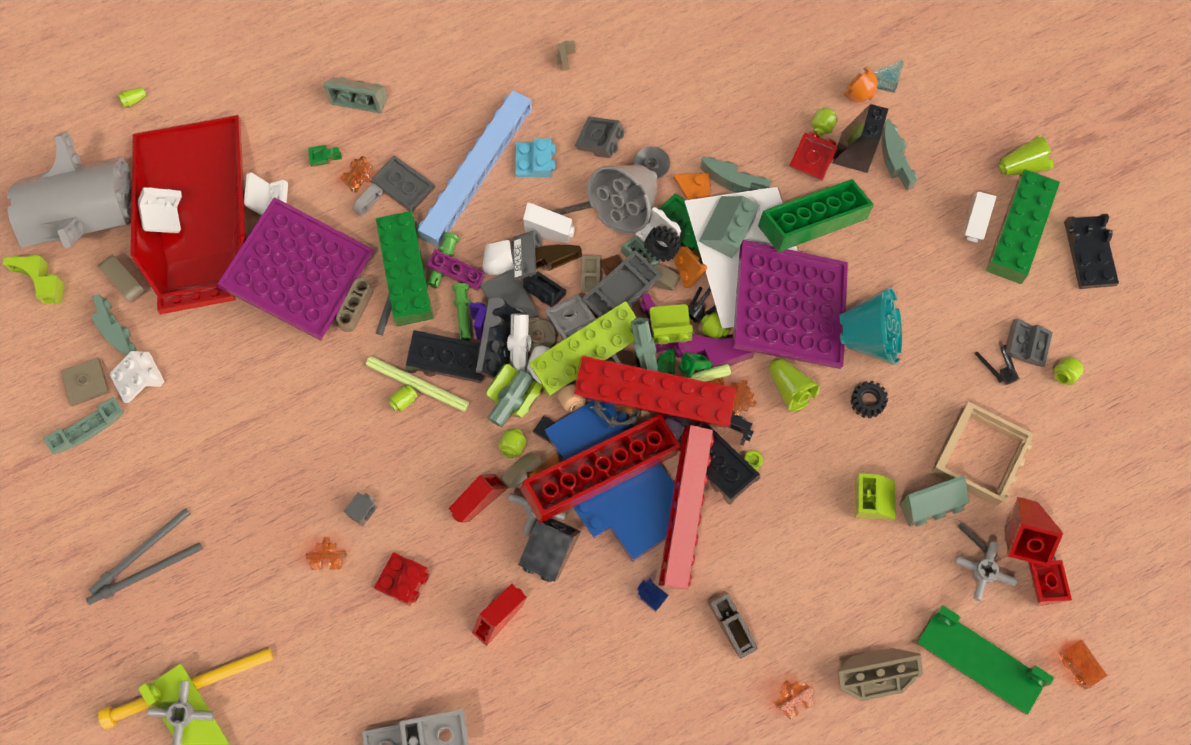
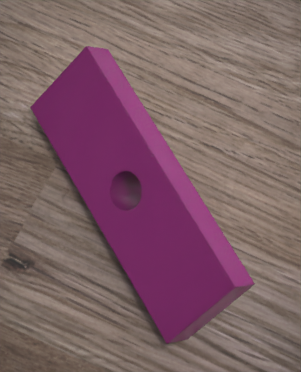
M434 249L426 266L457 282L466 283L475 290H478L485 275V272ZM457 267L459 271H455L453 268Z

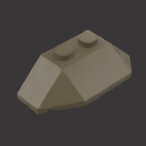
M895 648L851 656L837 669L841 691L860 701L903 693L913 684L917 677L919 678L923 674L920 653Z

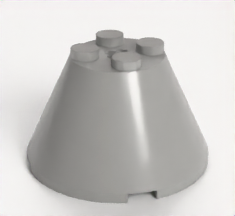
M639 164L603 166L593 172L588 180L587 194L590 205L595 207L599 214L598 218L610 229L621 234H634L641 231L647 225L651 215V209L658 188L657 174Z

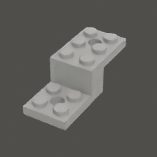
M579 294L545 310L547 317L561 336L562 341L596 320ZM615 354L605 360L621 364Z
M464 709L400 721L399 725L362 732L363 745H383L385 743L390 745H469ZM444 729H449L451 731V738L443 742L440 739V733Z

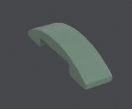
M114 397L98 405L96 407L98 410L65 430L59 428L44 437L43 440L51 453L54 455L71 449L91 439L114 423L124 413Z

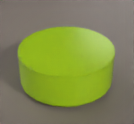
M752 450L744 455V459L756 471L761 468L763 457L759 452Z

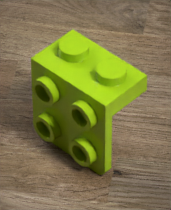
M686 304L650 308L652 336L655 344L692 341L693 329L692 325H690L688 306Z
M504 364L487 388L486 396L497 403L499 392L510 384L518 371L510 364ZM532 381L522 396L523 402L521 406L513 411L511 416L522 418L529 412L530 405L539 397L540 390L543 387L539 382Z

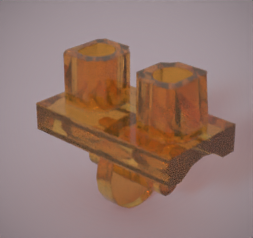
M361 156L359 159H353L350 163L351 171L343 173L340 177L343 183L355 193L364 181L370 183L372 180L369 174L373 166L368 163L367 158Z
M741 380V383L731 382L729 386L737 388L732 415L734 416L740 415L742 410L747 412L749 407H755L757 404L753 399L754 393L750 392V387L747 386L748 382L746 380Z
M324 537L322 543H316L315 545L316 549H322V551L306 553V560H309L311 570H322L323 559H329L330 570H340L343 558L346 557V550H330L336 549L337 544L330 543L329 537Z
M786 680L783 682L785 689L779 692L782 698L774 702L779 710L789 719H792L799 714L795 707L797 703L801 702L806 709L815 704L812 695L815 692L806 683L800 686L797 681L790 684Z

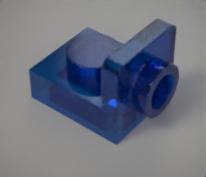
M651 578L647 582L643 580L636 589L639 591L637 597L655 612L658 611L669 597L667 593L653 583Z

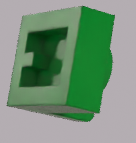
M685 352L678 370L686 377L692 378L695 370H709L713 363L703 354Z

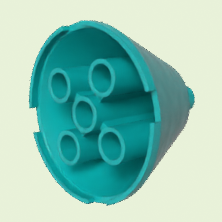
M885 288L848 309L845 313L840 314V323L843 325V332L840 338L841 343L846 344L850 350L891 365H897L900 362V358L897 359V355L902 353V322L900 309L895 307L894 301L897 300V296L893 288Z

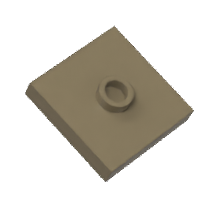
M99 358L61 371L71 406H76L110 393Z

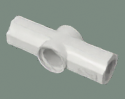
M521 313L511 314V334L508 337L507 347L510 351V365L517 371L523 370L526 372L528 352L531 348V337L528 335L529 315Z

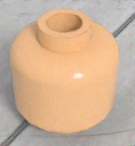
M567 384L561 388L558 400L565 411L573 413L585 405L586 399L573 397L575 384Z

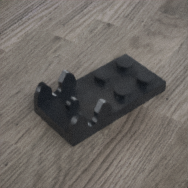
M1108 214L1082 218L1070 216L1064 221L1079 289L1112 287L1119 284L1109 243L1112 239L1113 230L1106 229V224L1109 220Z
M489 298L476 372L493 380L503 365L509 362L510 351L507 347V341L511 334V314H526L523 310L515 309L508 305L501 298Z
M413 330L405 369L410 373L423 371L428 377L438 374L481 383L483 375L476 372L481 344Z
M703 424L701 428L713 430L712 436H714V442L709 452L711 461L707 467L706 475L714 491H720L726 503L731 505L740 494L754 482L760 480V473L710 425Z

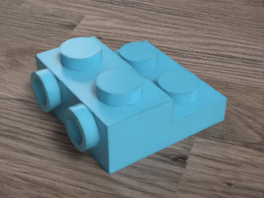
M551 138L533 139V142H516V178L552 177V170H555V159H552V154H555V143L552 144Z

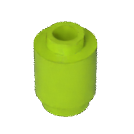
M408 384L389 397L390 402L388 403L395 412L397 410L402 412L415 402V398L418 395Z

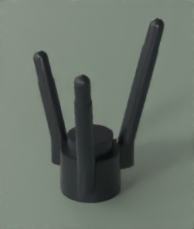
M702 287L698 288L688 306L689 318L697 322L700 319L702 321L707 314H711L716 310L715 305L704 313L705 308L702 303L711 292L710 287L701 299L696 302L702 291Z
M1003 345L1000 348L1007 367L1000 370V375L983 356L975 352V355L992 372L999 383L1004 382L1005 385H1009L1020 379L1014 368L1011 356H1008L1006 353L1007 345Z

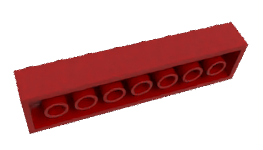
M581 356L573 397L727 428L730 426L737 388Z
M660 414L523 480L520 489L539 523H542L676 456L681 445Z

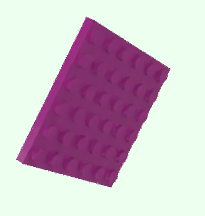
M274 197L218 282L217 287L321 341L341 308L353 282L359 278L371 258L374 249Z
M743 240L739 252L732 348L841 369L844 363V344L841 343L840 338L843 332L840 314L846 311L848 262L789 249L778 252L774 246Z

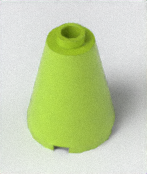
M1040 135L1000 159L998 168L1001 174L1014 176L1021 175L1024 169L1034 173L1050 171L1054 167L1053 159L1049 160L1051 150L1045 138Z
M776 359L770 364L769 373L789 411H799L810 404L808 400L811 397L814 399L817 397L820 386L784 359Z

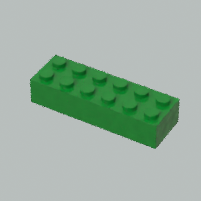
M1024 169L1017 181L986 272L1019 284L1024 282L1034 260L1060 181Z
M851 179L764 210L758 227L774 248L781 252L867 220L874 204L856 182Z
M412 211L375 218L393 318L397 327L434 319L416 223Z

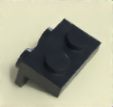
M539 271L531 277L523 278V289L550 307H553L566 295V289Z

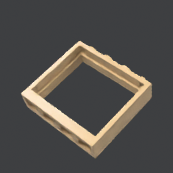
M968 401L963 407L931 473L946 481L960 477V475L946 469L945 466L969 417L1020 442L996 494L966 479L968 492L998 506L1001 502L1005 503L1010 492L1007 490L1017 480L1018 475L1015 473L1025 463L1026 458H1024V454L1032 448L1033 442L1031 440L1034 434Z

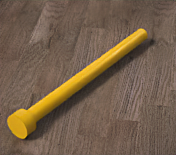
M270 648L193 677L191 680L197 689L273 660L272 651ZM142 697L114 709L111 706L98 710V718L101 726L106 730L116 726L118 720L153 706H148Z

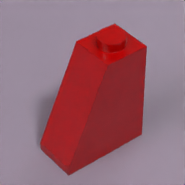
M496 474L479 475L448 509L452 512V517L457 522H470L504 493L508 487L502 483Z
M511 584L479 614L472 633L487 646L523 607L527 598L524 592Z

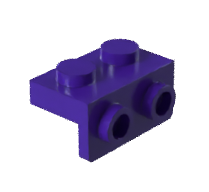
M470 302L469 309L472 319L475 320L473 325L477 340H482L487 306L480 302Z

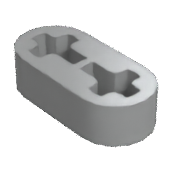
M372 184L355 202L353 210L361 216L365 215L379 200L383 190L376 184Z

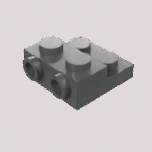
M588 117L575 147L577 150L593 152L598 157L611 158L612 154H615L618 150L617 143L619 139L624 137V128L619 120Z

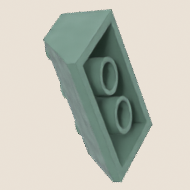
M332 77L324 82L323 86L331 105L382 114L387 97L384 86L364 83L359 80L352 81L342 77Z
M721 196L699 242L733 258L760 204L744 196Z
M963 475L908 494L899 504L908 525L919 527L927 524L929 519L934 518L936 521L946 517V513L953 512V514L965 510L964 507L969 503L966 478Z

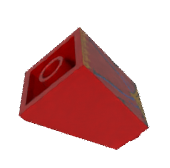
M1017 497L1005 527L1008 557L1050 567L1063 532L1037 501Z

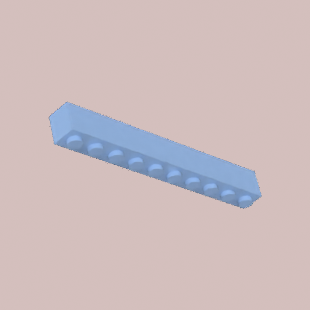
M514 90L505 97L502 107L495 112L494 119L486 125L485 132L477 138L474 148L469 150L464 163L458 166L457 173L453 178H450L445 191L439 194L436 204L430 207L428 216L424 221L420 222L418 233L421 239L439 248L444 240V233L450 232L532 110L530 98Z

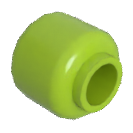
M823 107V109L816 111L811 121L814 133L823 136L833 131L838 120L833 110Z
M716 312L711 315L707 314L701 321L703 324L702 332L709 338L724 339L730 331V328L722 329L719 315Z
M1070 356L1064 357L1053 370L1054 376L1059 383L1072 385L1082 376L1084 367L1078 359Z
M519 429L506 430L498 444L500 453L510 459L519 457L524 450L527 440Z

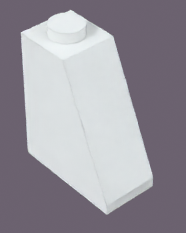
M982 192L972 194L962 235L967 237V241L977 243L978 240H984L996 196Z
M527 203L523 218L525 233L536 230L541 239L569 244L570 237H573L575 227L572 226V219L532 203Z

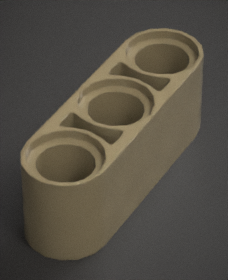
M113 254L98 265L130 303L145 292Z
M361 277L353 282L337 313L336 321L344 332H351L356 328L372 297L373 290L366 278ZM367 287L364 291H359L360 288ZM358 303L356 307H351L352 304ZM345 319H350L348 323H343Z

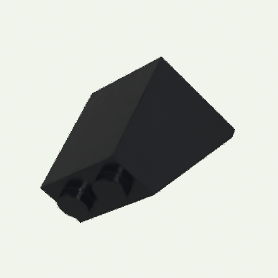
M550 518L542 523H539L537 520L518 565L523 567L522 569L527 573L540 575V578L544 581L555 582L560 577L581 531L554 518Z

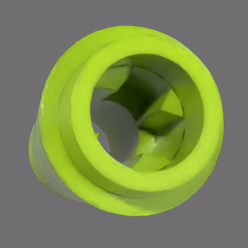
M140 87L121 91L117 96L124 108H130L145 98L146 94L143 88Z

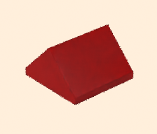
M1052 560L1050 567L1028 562L1039 606L1072 601L1063 560Z

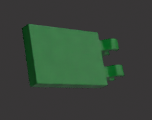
M675 193L659 209L665 213L668 219L679 225L681 230L679 241H681V245L688 247L691 251L695 249L701 256L685 200Z

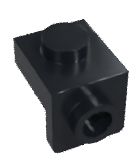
M740 415L731 416L728 428L744 434L741 445L744 446L746 441L750 442L754 433L751 430L753 423L746 421Z

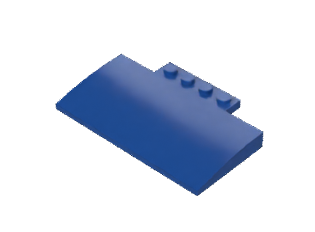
M592 401L545 429V435L561 459L565 461L634 426L632 424L615 425L614 428L611 426L609 429V423L598 414L596 415L594 408H590V406L595 405V401ZM599 403L601 408H606L602 412L607 418L611 419L614 417L615 419L617 416L618 422L629 420L620 406ZM658 464L572 508L593 538H596L610 528L631 561L634 562L666 540L675 484L662 465Z

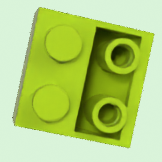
M859 473L855 478V518L895 521V481L879 474Z

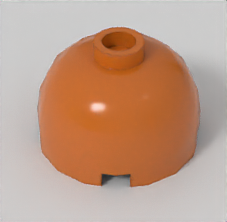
M867 66L863 68L865 72L863 74L859 72L846 87L849 91L843 92V95L852 102L861 103L867 99L872 100L877 94L875 90L878 86V79L875 73Z

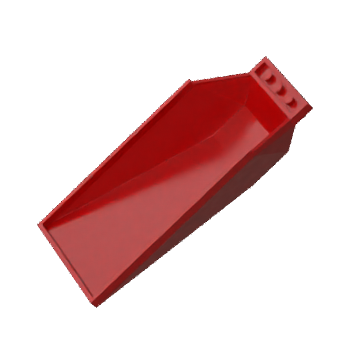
M239 115L133 134L130 256L157 295L158 313L161 315L235 301V296L218 288L217 284L246 241L241 120ZM143 187L181 191L182 197L177 206L181 227L179 233L143 230L138 199Z

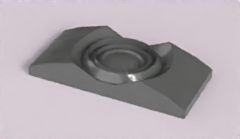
M635 250L582 298V301L600 318L623 302H627L629 307H631L642 295L650 291L660 280L662 274Z

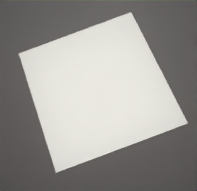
M777 187L685 200L703 264L708 268L706 275L722 329L734 327L740 247L734 257L730 258L704 245L699 240L721 196H744L760 204L743 240L773 246L758 227V223L764 210L783 204ZM796 246L789 248V250L798 251Z

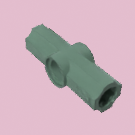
M642 317L635 318L631 322V327L635 340L633 341L634 350L639 359L640 368L658 371L655 357L656 347L650 333L648 320Z
M518 370L510 384L499 392L498 402L487 417L493 424L503 427L511 413L521 406L523 402L522 396L534 380L532 376L523 370Z

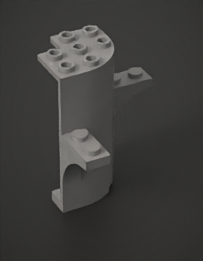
M68 131L57 134L54 137L57 149L56 159L50 171L41 175L19 179L8 191L7 199L10 200L11 204L10 207H7L8 216L20 247L50 241H61L64 248L71 247L85 233L126 225L131 220L132 179L129 174V166L124 161L123 156L81 165L80 156L74 149V141L69 136Z

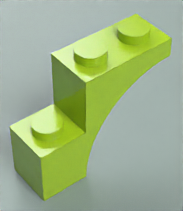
M14 255L3 258V265L10 272L23 273L32 278L36 289V298L43 304L62 303L64 282L54 274H47L48 263L41 256L30 255L29 257Z

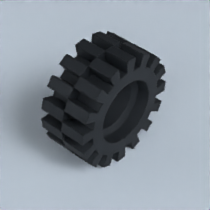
M666 226L652 228L644 241V249H647L646 253H651L650 257L653 258L655 256L657 261L661 259L662 262H665V260L668 262L673 259L681 244V241H679L680 237H676L677 233L675 231L672 233L671 228L666 230ZM657 241L664 242L668 247L660 245Z
M864 381L863 384H858L852 393L850 401L853 404L852 409L857 410L856 414L859 415L861 413L863 418L865 416L872 418V416L877 417L883 412L888 402V398H886L888 393L884 392V387H879L880 383L877 382L875 385L874 381H870V383ZM866 393L873 394L876 397V404L873 406L864 404L862 396Z

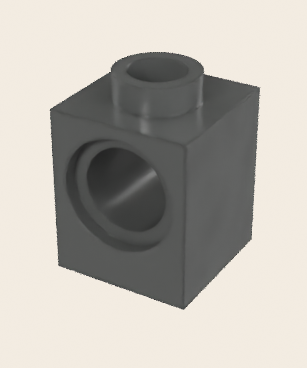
M358 492L344 510V513L361 526H364L377 509V506L373 503L375 499L366 493L363 496Z

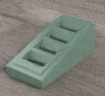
M636 235L622 245L621 252L626 257H629L634 252L632 249L636 248L637 252H642L640 254L642 257L647 256L645 258L647 261L652 260L650 264L653 267L661 261L660 259L657 261L655 256L651 258V253H646L647 249H644L645 244Z

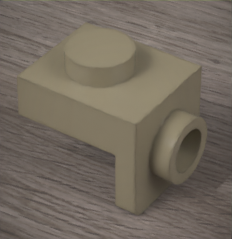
M574 40L557 44L558 54H556V60L558 65L561 64L562 71L569 70L567 55L576 53Z

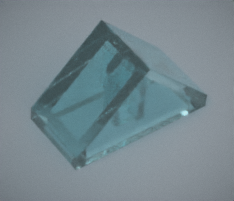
M902 60L875 73L878 79L876 89L895 93L903 66Z

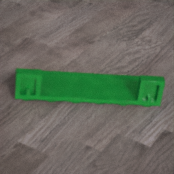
M944 605L939 607L917 643L1023 714L1028 715L1043 688L1051 685L1055 677L1036 665L1030 668L958 622L961 616Z

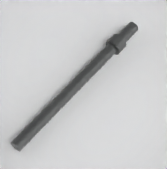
M185 508L112 570L100 576L101 579L88 589L91 594H95L105 585L111 584L119 573L187 518L190 512Z
M199 542L112 586L107 585L101 588L100 592L87 597L86 601L91 605L102 599H108L114 596V593L203 550V547Z

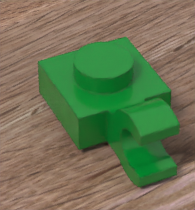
M326 145L308 148L309 164L311 167L329 164V159H342L339 147L328 149Z

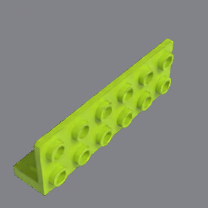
M623 302L529 362V365L545 388L543 392L547 397L576 379L581 356L606 360L635 341L631 322L636 316L627 302Z
M179 664L152 683H145L138 688L148 706L169 709L172 704L179 701L181 681H189L187 702L193 706L195 711H210L182 664ZM182 708L181 711H176V716H180L181 720H184L185 709ZM161 717L174 737L175 726L168 722L167 717ZM215 718L213 720L193 719L190 724L183 728L181 745H231Z

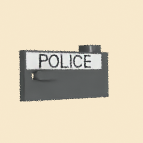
M533 230L515 236L514 241H512L515 280L536 274L535 248L541 247L542 241L539 233Z

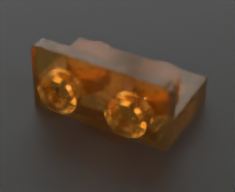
M1082 639L1059 653L1062 657V663L1075 675L1076 683L1085 690L1092 688L1097 682L1107 677V674Z

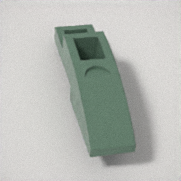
M889 118L886 120L882 131L881 145L884 162L891 178L899 176L905 189L908 191L914 188L917 182V175L908 165L907 157L903 156L907 148L906 142L900 137L896 125L892 124Z
M702 156V171L709 173V177L713 181L732 192L739 193L770 188L771 180H767L765 177L752 176L746 172L740 173L737 172L738 165L732 162H723L713 157Z
M100 294L92 296L98 312L91 316L104 338L125 357L131 351H137L134 343L130 342L129 337H131V333L127 326L123 327L117 321L115 315L111 314L110 309H112L110 301L107 298L104 299Z

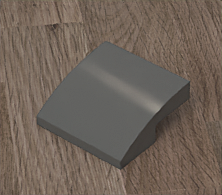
M1018 318L1014 319L1006 353L1008 356L1020 361L1044 367L1053 332L1040 325L1032 326Z

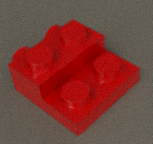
M804 132L789 167L823 181L838 150V146L835 145L836 142L830 139L824 141L819 139V135L813 132H809V134Z
M393 552L374 589L410 607L419 598L420 592L418 591L421 585L427 583L430 576L428 574L429 570L427 567Z

